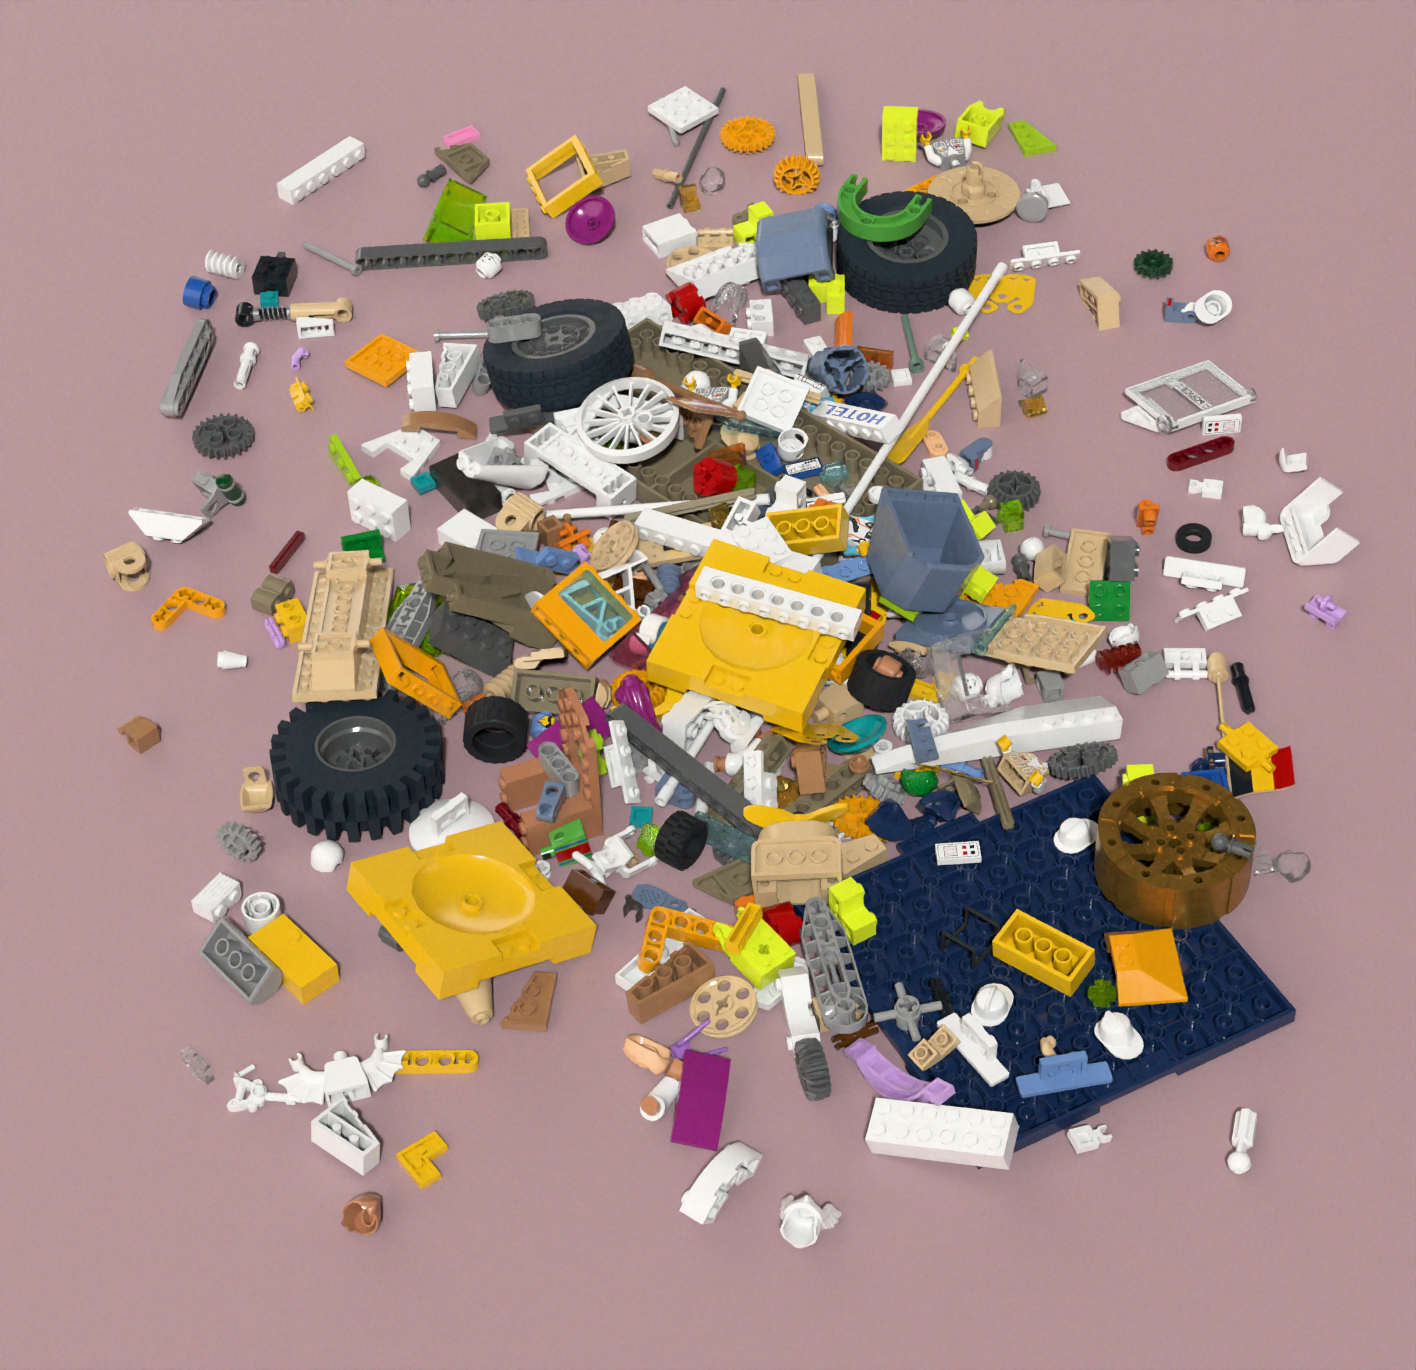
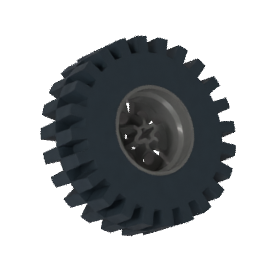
M388 689L383 698H379L378 694L376 699L335 700L325 702L322 705L318 701L305 703L306 712L297 707L289 712L290 722L281 720L277 726L278 734L272 735V749L269 750L277 802H280L281 810L285 816L291 814V820L295 826L299 828L306 823L307 832L311 835L317 836L325 827L328 840L337 841L341 831H347L349 842H359L360 831L369 830L371 840L381 838V827L387 826L394 835L402 831V818L411 824L420 816L419 810L431 806L433 798L439 799L442 794L441 784L445 783L441 733L438 731L437 720L435 717L430 718L429 710L424 705L416 708V701L411 696L407 695L399 702L398 691Z

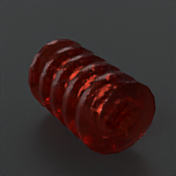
M1134 641L1133 643H1126V645L1097 651L1095 657L1098 668L1101 671L1104 670L1106 675H1110L1111 668L1114 673H1118V666L1121 669L1142 654L1138 642Z

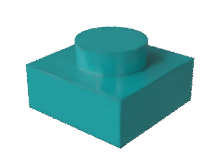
M278 291L260 292L261 309L262 307L266 309L267 306L268 308H272V306L273 308H277V306L279 308Z
M428 472L410 478L411 485L419 495L436 488V482Z
M632 806L629 826L634 825L635 828L651 829L653 807Z

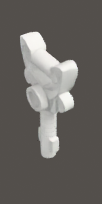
M234 1077V1085L237 1091L235 1099L233 1098L228 1102L227 1109L230 1112L248 1109L252 1113L256 1112L258 1107L264 1106L266 1101L286 1102V1105H296V1103H302V1101L295 1096H287V1093L267 1092V1087L263 1085L260 1079L251 1082L241 1077ZM246 1091H250L251 1094L244 1100Z

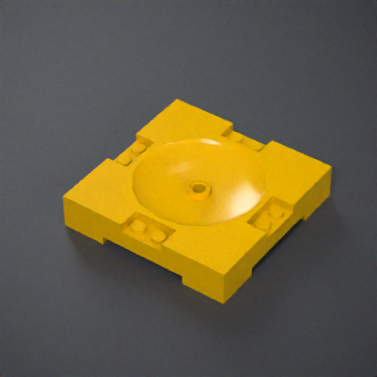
M713 539L689 582V590L675 615L672 614L646 660L648 681L683 693L691 690L762 714L765 721L803 733L818 703V696L847 640H842L828 634H821L807 628L803 629L789 623H782L768 617L764 618L750 612H743L736 608L722 606L711 601L701 600L696 597L695 584L703 567L706 566L862 610V614L866 605V588L808 570L805 574L771 563L768 556Z
M502 821L448 835L443 844L414 852L408 846L353 861L350 864L346 890L368 916L375 915L416 964V974L438 1000L476 989L481 980L539 962L550 960L553 964H557L591 953L597 927L561 886L553 887L535 867L536 858Z

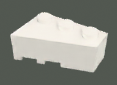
M345 1096L341 1097L311 1121V1141L362 1176L380 1163L379 1141L367 1125H363L359 1120L357 1112L350 1108Z

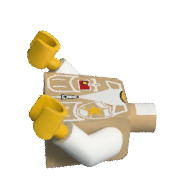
M1003 735L996 741L1004 755L997 770L1020 796L1033 791L1036 794L1042 793L1050 772L1048 763L1041 762L1031 752L1013 751L1011 748L1013 743L1006 735Z

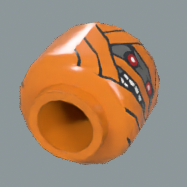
M1216 235L1206 241L1205 249L1210 260L1223 261L1229 256L1230 247L1225 237Z

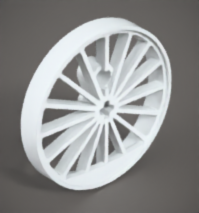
M644 377L621 378L598 387L583 401L577 413L576 426L583 445L595 457L611 463H635L655 456L664 450L674 439L679 428L680 415L679 406L670 401L654 408L651 407L663 398L667 399V396L675 397V395L664 384ZM629 389L628 406L623 405L617 393L618 391ZM644 389L634 407H632L633 390ZM650 391L658 393L642 405ZM613 393L621 407L620 409H617L607 401ZM603 406H605V407H607L609 410H611L613 413L607 412V411H604V410H601V409H602ZM673 409V413L670 415H656ZM597 416H599V417H603V418H605V419H595V418H596ZM660 422H670L667 427L654 424ZM602 426L600 428L589 431L590 427ZM630 430L639 447L628 449ZM635 430L651 442L642 446ZM652 430L662 434L656 438L649 431ZM605 434L595 443L591 440V438ZM625 434L624 450H616L617 445ZM615 436L609 448L602 447Z

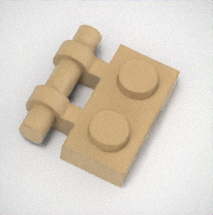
M710 227L698 229V236H703L698 237V246L712 251L727 246L733 248V229H726V227H721V229H710Z

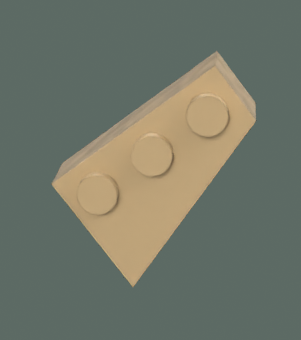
M1100 276L1080 279V298L1087 310L1093 312L1094 315L1091 317L1093 321H1098V330L1103 331L1120 327V294Z

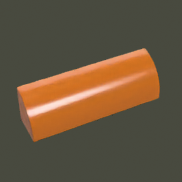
M853 311L844 312L836 318L834 325V347H839V345L852 346Z

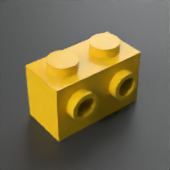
M294 598L276 604V613L273 615L276 624L281 625L282 636L284 638L287 637L290 644L302 641L306 613L299 599Z

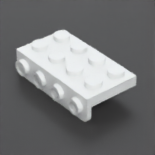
M654 292L647 293L640 298H630L629 301L623 303L616 302L612 304L623 314L628 330L645 318L652 320L658 325H663L664 320L670 322L673 320L671 305Z

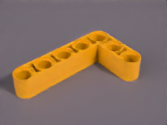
M654 907L645 923L637 960L639 970L648 974L655 971L654 968L662 957L665 938L686 942L689 939L696 946L725 953L713 932L714 924L717 921L665 907ZM675 924H679V925H681L683 928H679V927H677ZM697 930L703 931L704 934L699 933ZM650 938L656 939L657 942L652 941ZM645 957L651 958L653 962L648 961Z

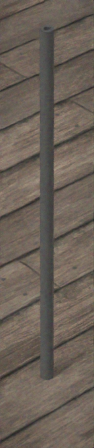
M724 87L719 89L713 105L718 108L726 92ZM714 116L705 120L681 172L683 179L681 183H676L666 205L668 209L673 208Z

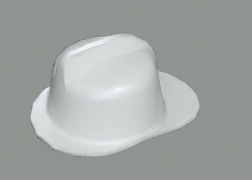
M1213 290L1198 299L1195 303L1194 311L1202 322L1213 324L1228 315L1232 308V301L1225 292Z
M1068 818L1055 833L1054 844L1058 850L1064 853H1078L1096 842L1098 824L1085 818Z
M996 983L981 987L972 1004V1016L975 1020L978 1019L983 1026L992 1027L999 1025L1006 1019L1014 998L1012 991L1008 987Z
M1106 1011L1104 1017L1096 1023L1094 1028L1095 1036L1115 1057L1121 1059L1136 1058L1142 1053L1144 1047L1140 1034L1133 1028L1126 1015L1119 1012Z

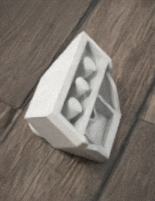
M139 507L129 510V515L146 536H153L152 539L154 540L171 539L173 543H182L183 540L190 538L209 522L208 517Z

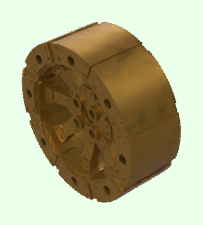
M1174 772L1145 775L1129 781L1127 786L1119 787L1108 797L1098 817L1094 873L1099 888L1105 897L1116 905L1115 907L1118 910L1148 925L1171 927L1172 929H1188L1208 925L1220 920L1222 916L1231 913L1244 899L1249 888L1254 852L1251 853L1252 857L1248 860L1233 853L1229 855L1227 853L1217 854L1208 852L1207 848L1212 847L1211 838L1216 833H1224L1230 841L1235 837L1237 841L1255 846L1256 828L1249 810L1240 799L1233 797V793L1227 788L1196 775L1187 774V776L1177 775ZM1154 814L1157 827L1153 825L1148 826L1137 818ZM1170 815H1186V817L1177 824ZM1201 820L1204 823H1210L1217 827L1206 832L1196 831ZM1121 830L1131 833L1142 840V844H1128V842L1122 841L1120 836ZM1136 860L1150 861L1151 865L1148 868ZM1200 866L1210 868L1200 873H1196L1194 870L1195 867Z

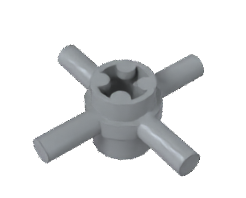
M898 982L894 985L898 996L894 1010L873 1013L874 1022L896 1019L897 1026L902 1030L909 1031L912 1041L916 1042L921 1039L917 1027L921 1014L942 1010L941 1001L919 1004L915 997L906 994L903 983Z

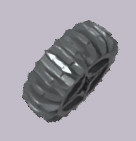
M1007 469L1006 473L1000 472L999 475H994V478L989 483L988 494H993V497L998 499V510L1004 509L1005 513L1012 511L1014 514L1017 511L1022 513L1023 510L1029 511L1030 508H1034L1035 504L1039 501L1041 489L1039 481L1036 480L1035 476H1031L1030 473L1025 474L1023 470L1017 472L1016 469L1010 472Z
M806 1038L796 1042L794 1048L795 1062L804 1094L809 1101L824 1100V1098L830 1096L831 1082L823 1047L816 1038Z

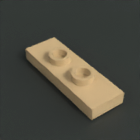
M529 208L511 209L513 238L530 237Z

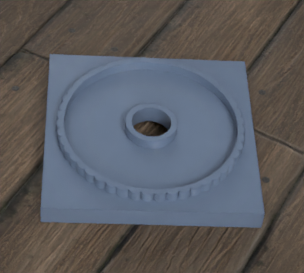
M958 599L944 613L923 611L914 622L908 619L895 633L896 640L971 654L1006 616L1005 608Z

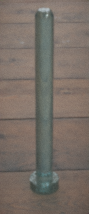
M1010 604L985 637L974 644L973 651L975 654L983 656L987 653L990 642L1017 610L1015 604Z

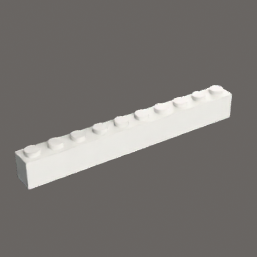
M644 508L634 523L639 530L640 539L668 546L678 551L688 552L695 556L704 557L713 539L737 546L730 532L649 508ZM792 551L794 560L781 565L805 574L808 570L822 574L820 559Z

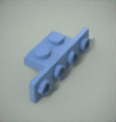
M546 546L541 552L522 547L514 549L518 560L552 568L553 572L569 575L579 567L577 562L579 556L576 552Z
M867 555L851 560H842L839 564L821 567L822 574L845 582L873 574Z
M1086 1051L1039 1058L1038 1073L1017 1076L1016 1084L1021 1098L1107 1084L1112 1082L1113 1077L1106 1061L1087 1064L1088 1057Z

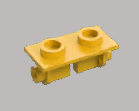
M295 377L297 383L292 384L289 391L296 410L304 412L310 407L314 411L315 409L312 404L314 399L308 392L310 391L305 381L301 382L298 377Z

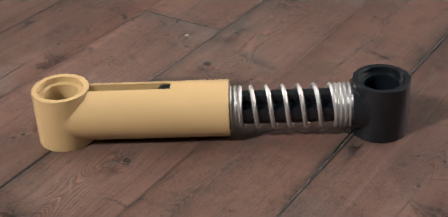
M342 297L333 302L291 303L286 308H283V306H281L282 308H278V306L277 308H273V306L268 308L267 306L266 309H263V307L259 309V307H253L248 302H241L236 307L235 322L238 326L249 327L253 322L262 321V319L265 321L269 319L271 321L272 318L275 320L277 318H284L285 320L291 319V321H296V317L336 319L339 322L345 323L352 318L353 303L350 299Z

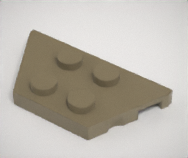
M472 143L450 145V149L440 150V147L434 148L435 154L469 184L490 165L489 158Z
M751 853L693 879L694 888L734 906V901L738 900L741 896L753 895Z

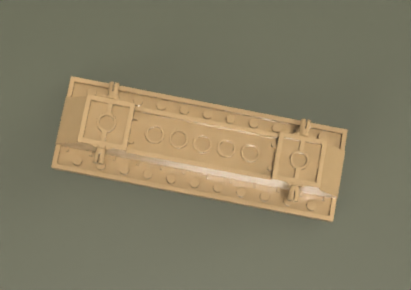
M369 550L329 552V556L325 561H313L314 569H326V571L314 572L302 642L298 643V651L300 653L292 691L293 703L329 702L335 700L350 701L355 699L371 700L377 698L381 667L371 647L370 640L382 626L387 629L394 580V567L374 568V566H382V557L370 558Z

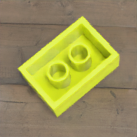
M884 106L882 116V161L916 162L918 107Z

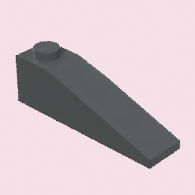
M757 337L739 342L740 370L754 374L757 366L782 375Z

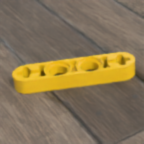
M408 1050L402 1058L401 1064L403 1068L395 1074L473 1073L479 1067L478 1054L473 1050ZM447 1058L451 1060V1063L448 1065H441L439 1063L442 1059ZM420 1059L428 1060V1063L425 1065L416 1064Z

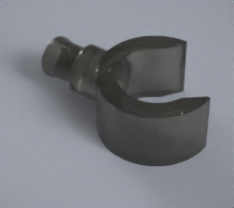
M626 895L623 915L625 917L632 910L638 911L635 915L637 923L643 918V906L640 902L634 901L632 895Z

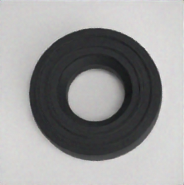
M1198 523L1182 525L1176 533L1177 546L1187 553L1198 554L1205 552L1209 549L1212 542L1211 531L1206 526ZM1195 535L1200 537L1201 540L1190 541L1186 537Z

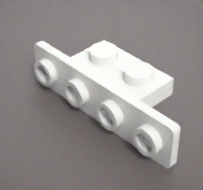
M1057 241L1022 246L1023 258L1010 260L1008 268L1009 270L1021 271L1024 268L1032 267L1037 269L1045 265L1056 266L1059 263L1072 264L1078 261L1081 253L1080 250L1060 253Z
M1166 556L1163 575L1182 578L1181 584H1185L1188 588L1204 587L1208 591L1216 592L1221 590L1223 585L1242 588L1246 568Z
M1238 587L1230 591L1229 595L1225 597L1223 594L1216 596L1212 599L1213 602L1208 604L1206 601L1199 603L1195 606L1196 609L1191 611L1189 608L1184 609L1178 613L1179 616L1174 622L1178 624L1198 616L1206 632L1238 619L1242 614L1235 600L1243 597L1249 592V589L1247 587L1241 590Z
M623 720L609 721L613 744L603 747L611 788L622 787L625 803L638 804L641 802L640 790L637 786L636 771L633 766L631 748L627 738V728Z
M763 751L744 752V798L753 805L778 808L777 777L775 773L764 772Z
M952 1013L937 1022L938 1028L944 1024L961 1041L956 1048L989 1086L993 1087L1009 1078V1072L996 1058L998 1047L996 1039L984 1030L982 1023L978 1019L975 1020L970 1013L962 1016V1019L956 1013Z

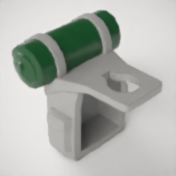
M198 471L191 479L199 492L208 498L200 510L209 520L228 502L234 506H241L246 500L244 490L237 485L235 478L230 474L224 473L216 477L213 474ZM215 503L213 510L208 512L209 505Z

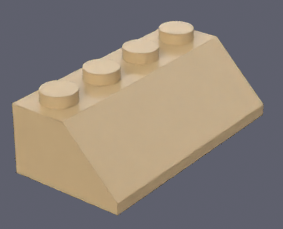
M988 350L969 365V373H966V384H970L968 385V396H972L970 397L971 409L974 408L972 410L973 421L977 422L978 428L1000 427L1002 396L993 351Z

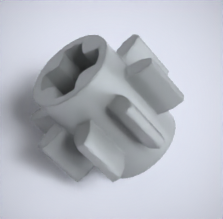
M657 589L647 593L644 601L650 608V613L658 615L666 611L670 602L666 600L668 595Z

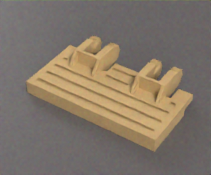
M565 647L538 649L531 652V654L515 659L514 665L518 669L537 668L543 659L563 658L569 655V652Z

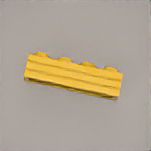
M748 902L725 941L728 953L741 954L763 916L761 905Z

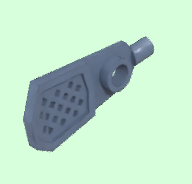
M650 884L636 885L632 892L636 906L652 910L654 907L660 906L683 913L690 908L687 907L685 901L671 896L668 892Z

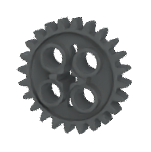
M508 290L506 293L493 294V296L482 299V302L478 303V316L484 318V320L488 318L490 320L498 315L508 317L528 311V309L533 308V305H535L534 295L528 292V290H513L510 292Z
M220 413L219 417L213 415V419L206 417V422L200 421V426H195L196 430L193 431L192 436L194 448H197L198 453L202 452V456L208 454L209 458L216 456V459H219L220 456L226 459L227 455L233 458L234 453L240 455V450L246 451V446H251V442L254 441V431L252 424H249V420H244V416L238 418L237 414L230 416V413L226 416Z
M1093 741L1091 744L1085 742L1083 745L1077 743L1076 746H1068L1067 749H1061V752H1055V755L1050 756L1051 759L1048 760L1050 773H1052V776L1056 775V778L1062 777V779L1070 777V780L1078 777V779H1081L1083 776L1090 777L1091 774L1098 775L1099 772H1106L1105 769H1110L1112 765H1116L1118 755L1116 747L1114 748V745H1110L1109 742L1104 744L1103 741L1099 743Z

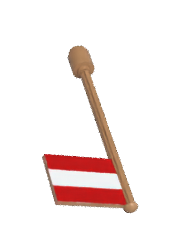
M633 365L628 374V377H644L658 381L678 395H691L695 399L667 396L666 399L691 411L734 417L740 422L746 419L745 411H739L658 378L652 369L643 365Z

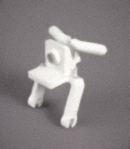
M634 825L606 839L602 851L595 852L592 855L593 862L578 851L572 853L573 859L585 866L592 873L593 877L605 885L604 877H610L615 871L620 873L623 878H630L648 868H653L659 861L656 856H653L630 869L626 867L632 859L633 853L623 840L635 834L634 831L637 829Z

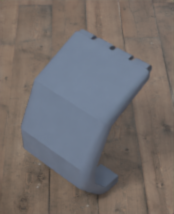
M816 207L761 218L758 221L756 255L761 283L765 293L782 290L781 280L809 274H814L817 282L835 279V272L831 265L827 243V223L828 225L832 224L834 217L824 208Z

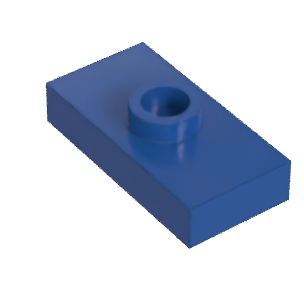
M772 442L755 451L764 470L774 476L785 471Z

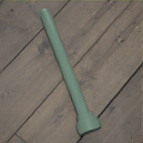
M903 314L901 320L911 356L909 361L910 371L915 374L921 373L925 368L924 362L918 357L908 315Z

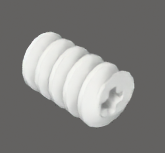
M210 250L205 259V267L210 273L220 274L221 276L237 280L244 273L245 262L240 260L239 257L227 256V254Z

